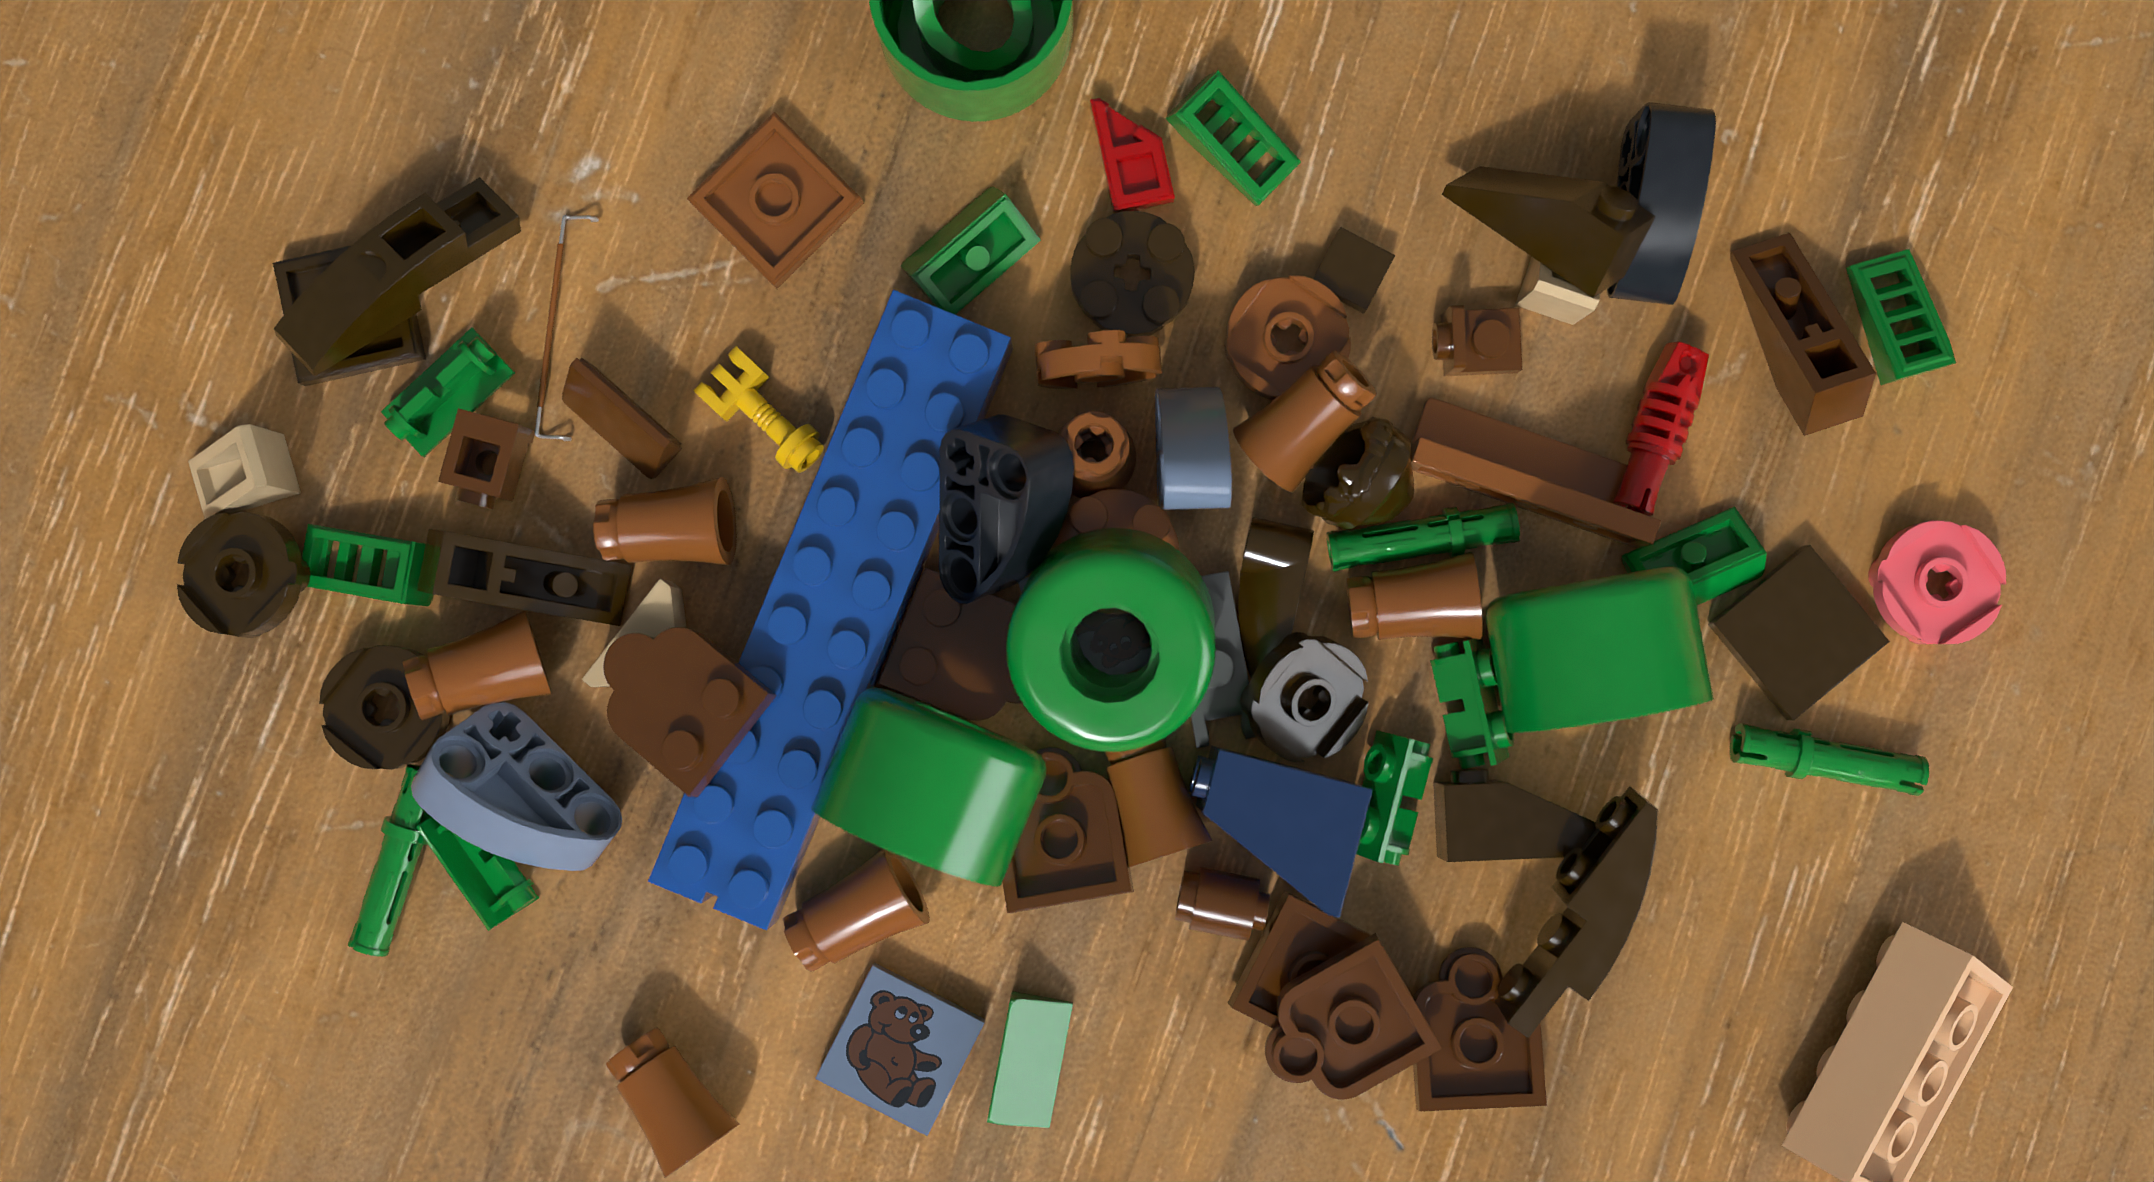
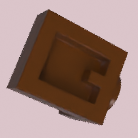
M1464 305L1449 306L1441 314V322L1434 323L1432 328L1434 360H1443V375L1464 376L1520 372L1522 370L1519 308L1464 310Z

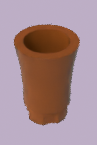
M1334 350L1319 366L1312 365L1290 387L1263 409L1235 426L1233 433L1245 454L1270 480L1281 488L1294 492L1318 459L1361 416L1360 410L1370 403L1377 393L1362 371L1346 356Z
M1087 411L1073 417L1058 431V434L1069 444L1073 454L1072 495L1079 498L1088 497L1102 490L1122 489L1128 483L1136 464V450L1130 434L1116 418L1100 411ZM1089 441L1100 442L1105 447V457L1100 462H1097L1092 457L1084 459L1081 455V449L1085 443Z
M723 477L685 487L655 492L623 494L620 499L599 500L595 505L594 539L596 548L600 551L603 560L625 559L628 563L696 561L730 565L734 560L737 543L736 514L730 487Z
M1472 552L1437 562L1400 569L1371 571V577L1358 576L1346 578L1349 618L1353 639L1371 637L1376 634L1378 640L1404 637L1482 638L1480 587Z
M526 610L487 629L453 642L427 649V655L416 656L403 661L407 684L421 720L444 713V711L450 716L488 704L552 694Z
M1165 738L1138 749L1106 752L1108 760L1112 764L1107 767V771L1115 792L1124 831L1128 868L1213 841L1191 799L1181 775L1173 747L1166 748Z
M882 848L843 879L804 901L802 909L785 916L783 922L785 926L784 933L793 953L800 959L806 970L813 972L830 961L836 964L852 954L888 937L928 924L930 916L922 892L900 855Z
M658 1027L626 1046L606 1063L611 1074L620 1082L616 1088L633 1112L650 1143L664 1178L671 1175L740 1125L712 1096L691 1070L677 1047L669 1048L665 1036Z

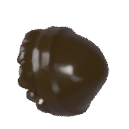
M1371 417L1366 421L1351 425L1335 440L1314 464L1313 469L1305 476L1301 505L1312 515L1322 517L1327 524L1335 525L1342 529H1352L1357 525H1375L1394 519L1411 503L1414 497V477L1409 438L1394 427L1389 420Z

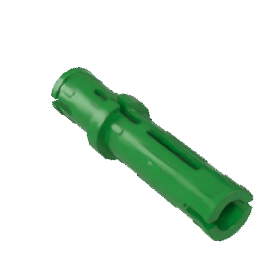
M1513 502L1490 508L1460 512L1457 507L1443 509L1442 515L1429 516L1428 518L1410 519L1353 530L1326 532V541L1331 569L1334 572L1341 569L1354 568L1355 566L1392 562L1431 554L1448 553L1450 557L1464 554L1467 549L1493 544L1516 543L1520 541V525Z
M1739 723L1735 727L1736 734H1732L1730 741V759L1733 763L1775 768L1786 771L1785 776L1790 778L1804 779L1807 775L1836 779L1837 781L1896 790L1915 796L1921 795L1924 791L1921 785H1916L1915 783L1927 785L1929 779V763L1925 756L1899 754L1876 748L1811 737L1812 733L1808 730L1794 728L1788 733Z
M407 764L401 790L391 816L384 817L381 831L385 834L381 844L382 847L377 862L374 865L357 922L348 941L349 947H353V950L363 954L378 957L388 956L394 936L393 933L398 918L401 915L418 858L421 855L423 845H427V842L416 827L430 819L431 816L418 805L413 798L411 790L413 777L421 765Z

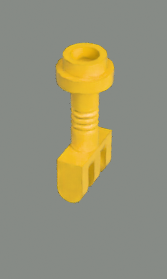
M735 346L727 355L744 372L735 379L718 364L710 373L727 390L718 397L712 387L701 381L693 391L726 422L739 409L750 419H753V422L757 423L758 427H761L780 447L775 459L784 469L793 468L798 473L807 470L815 463L824 450V445L818 441L820 437L819 432L810 424H805L798 429L795 428L784 416H781L780 412H777L775 408H772L771 404H768V401L757 390L768 380L769 376Z

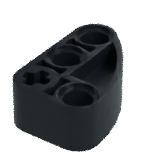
M1648 102L1628 122L1621 143L1616 187L1631 193L1638 201V205L1655 215L1656 218L1624 278L1607 288L1608 298L1673 305L1676 302L1695 245L1708 187L1716 132V116L1712 109Z
M998 414L954 428L946 432L942 438L940 446L939 573L945 591L958 603L968 604L1017 584L1029 575L1040 561L1046 557L1057 539L1067 514L1074 474L1072 451L1069 444L1058 433L1008 415Z

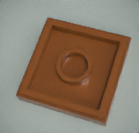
M775 112L687 198L776 289L864 204L862 198Z

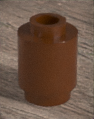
M1200 867L1199 873L1184 870L1175 920L1189 923L1190 930L1249 941L1252 929L1264 930L1270 893L1259 891V878Z

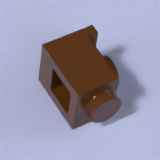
M458 408L438 482L458 487L455 500L489 509L494 508L496 498L513 502L528 444L533 443L535 431L517 423ZM496 453L498 456L493 474L486 475L482 468L483 460L487 455Z

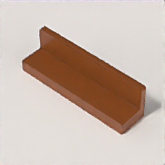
M1429 398L1424 403L1411 441L1410 456L1413 471L1504 503L1513 502L1516 507L1634 548L1654 543L1661 520L1627 509L1628 505L1624 508L1613 504L1627 468L1626 464L1435 398Z

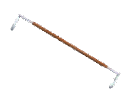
M563 215L537 402L538 411L535 436L538 438L562 439L563 441L572 440V438L562 435L539 434L548 374L564 247L566 219L599 221V218L591 215Z

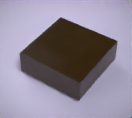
M1340 227L1313 279L1329 288L1342 303L1364 314L1395 255Z

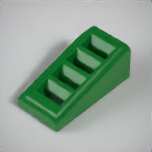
M1219 70L1202 79L1165 117L1173 128L1255 206H1259L1301 163L1296 155ZM1213 100L1219 108L1202 124L1195 116ZM1231 117L1238 125L1219 143L1213 134ZM1250 135L1256 143L1236 161L1230 153ZM1268 152L1275 160L1253 180L1247 171Z
M1910 249L1846 267L1880 385L1956 364L1950 340ZM1897 272L1900 283L1874 289L1871 278ZM1904 295L1906 307L1884 312L1880 301ZM1911 318L1914 330L1894 335L1890 324ZM1918 342L1921 353L1904 358L1900 347Z
M308 524L302 559L307 562L311 574L307 587L400 604L428 607L432 603L433 594L417 591L426 543ZM333 541H338L340 543L334 577L330 578L327 577L332 544ZM358 545H361L362 550L356 582H354L352 578ZM385 549L388 551L382 585L378 586L383 550Z

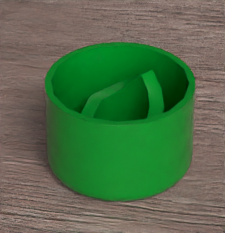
M869 0L871 15L885 60L897 82L921 105L948 118L969 122H985L998 120L1022 111L1037 101L1052 86L1061 73L1070 52L1073 36V0H1007L1012 8L1014 18L1011 36L1002 47L990 52L971 50L956 42L943 31L937 19L941 5L945 0Z
M1102 528L1081 533L1052 549L1034 568L1022 590L1010 619L1006 641L1007 664L1012 683L1023 705L1036 721L1050 733L1070 744L1103 752L1129 751L1145 747L1177 730L1195 712L1203 700L1215 665L1214 609L1207 586L1195 566L1184 554L1166 541L1152 534L1128 528ZM1118 608L1131 612L1144 623L1151 636L1152 653L1149 661L1139 671L1128 674L1109 675L1098 670L1084 656L1075 627L1086 615L1098 609Z
M1662 567L1502 595L1492 600L1486 609V624L1507 733L1546 731L1605 723L1682 709L1714 699L1693 584L1690 576L1678 567Z
M874 687L866 689L856 699L811 810L829 823L907 859L962 879L999 887L1003 882L1040 792L1047 769L1042 756L1025 745L910 697L887 689Z

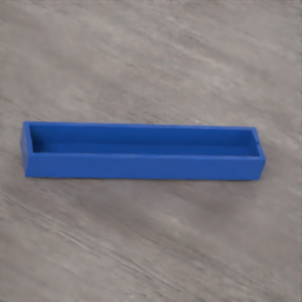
M896 290L892 291L738 662L777 696L698 797H688L684 793L648 882L698 903H703L714 895L718 896L713 909L766 931L778 922L820 820V817L811 810L815 797L856 699L860 693L866 689L874 688L939 531L941 440L946 432L954 428L985 419L1013 351L1011 337Z

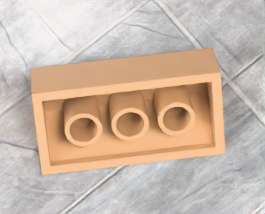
M1902 922L1896 935L1888 937L1882 944L1876 959L1877 970L1866 990L1860 991L1851 1001L1846 1015L1848 1024L1837 1044L1829 1047L1822 1055L1816 1070L1818 1079L1806 1101H1801L1796 1105L1787 1121L1786 1130L1788 1134L1782 1146L1843 1182H1909L2013 986L1973 955Z

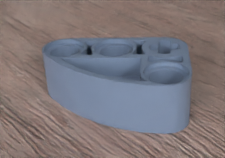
M1219 387L1156 388L1155 424L1158 506L1161 509L1230 508L1231 459L1227 418L1221 389Z
M506 702L483 706L441 736L428 752L413 777L411 785L413 798L418 805L439 824L463 840L489 853L541 868L580 871L591 867L620 830L622 823L620 809L613 799L524 711Z

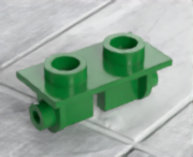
M470 328L381 411L387 418L384 424L398 439L402 441L406 439L422 457H426L452 432L458 408L474 412L509 380L515 372L474 328Z
M1483 636L1481 639L1463 641L1464 653H1460L1458 642L1434 646L1436 659L1430 660L1440 703L1463 699L1465 707L1463 711L1443 715L1451 758H1458L1460 769L1484 765L1483 753L1487 752L1491 766L1510 757L1507 747L1514 745V733L1506 732L1503 712L1498 707L1494 685L1498 684L1491 648L1485 649Z
M1376 730L1373 745L1368 750L1364 760L1365 776L1362 786L1372 789V794L1357 855L1379 863L1385 862L1397 866L1400 865L1402 854L1409 855V848L1419 812L1401 808L1400 804L1402 796L1422 800L1430 767L1434 758L1428 757L1431 744Z
M433 817L416 827L488 931L539 899L531 887L534 884L531 878L526 880L514 861L489 853L463 840L439 824Z

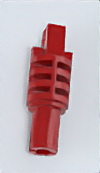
M1684 342L1666 343L1645 384L1643 399L1639 401L1637 407L1638 414L1633 418L1631 424L1632 431L1628 433L1626 439L1627 451L1631 455L1613 504L1624 508L1628 505L1627 509L1647 516L1653 515L1657 496L1668 466L1674 465L1676 460L1681 459L1683 453L1682 445L1687 441L1689 435L1688 428L1692 426L1695 418L1694 410L1698 409L1709 354Z

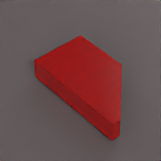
M1091 99L1090 109L1113 213L1136 211L1173 203L1175 196L1162 137L1143 125H1137L1110 108L1109 104L1102 99Z

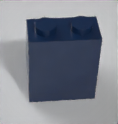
M1211 745L1208 758L1197 755L1188 791L1192 793V796L1198 797L1196 806L1200 811L1323 912L1340 918L1372 789L1354 782Z

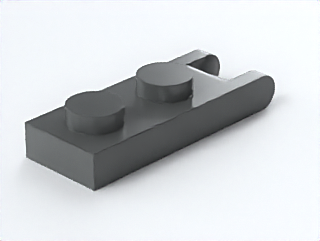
M1228 571L1201 576L1209 591L1214 609L1216 653L1209 687L1203 700L1190 716L1196 748L1209 746L1210 737L1205 721L1240 715L1241 730L1245 739L1256 737L1250 727L1248 715L1243 712L1240 703L1241 694L1246 686L1249 685Z

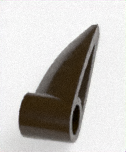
M1252 517L1240 570L1238 600L1240 637L1245 662L1251 678L1264 657L1280 645L1284 638L1292 634L1314 530Z

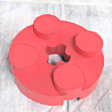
M1927 521L1906 527L1895 534L1882 548L1879 558L1871 564L1868 577L1873 587V596L1880 614L1898 634L1916 644H1959L1983 633L1997 618L2002 606L1997 605L2001 596V585L2006 584V569L1995 545L1979 530L1967 525L1960 526L1953 522ZM1931 568L1936 573L1947 570L1951 575L1952 579L1945 585L1946 591L1949 593L1945 599H1942L1938 594L1930 595L1926 588V583L1928 582L1927 574Z

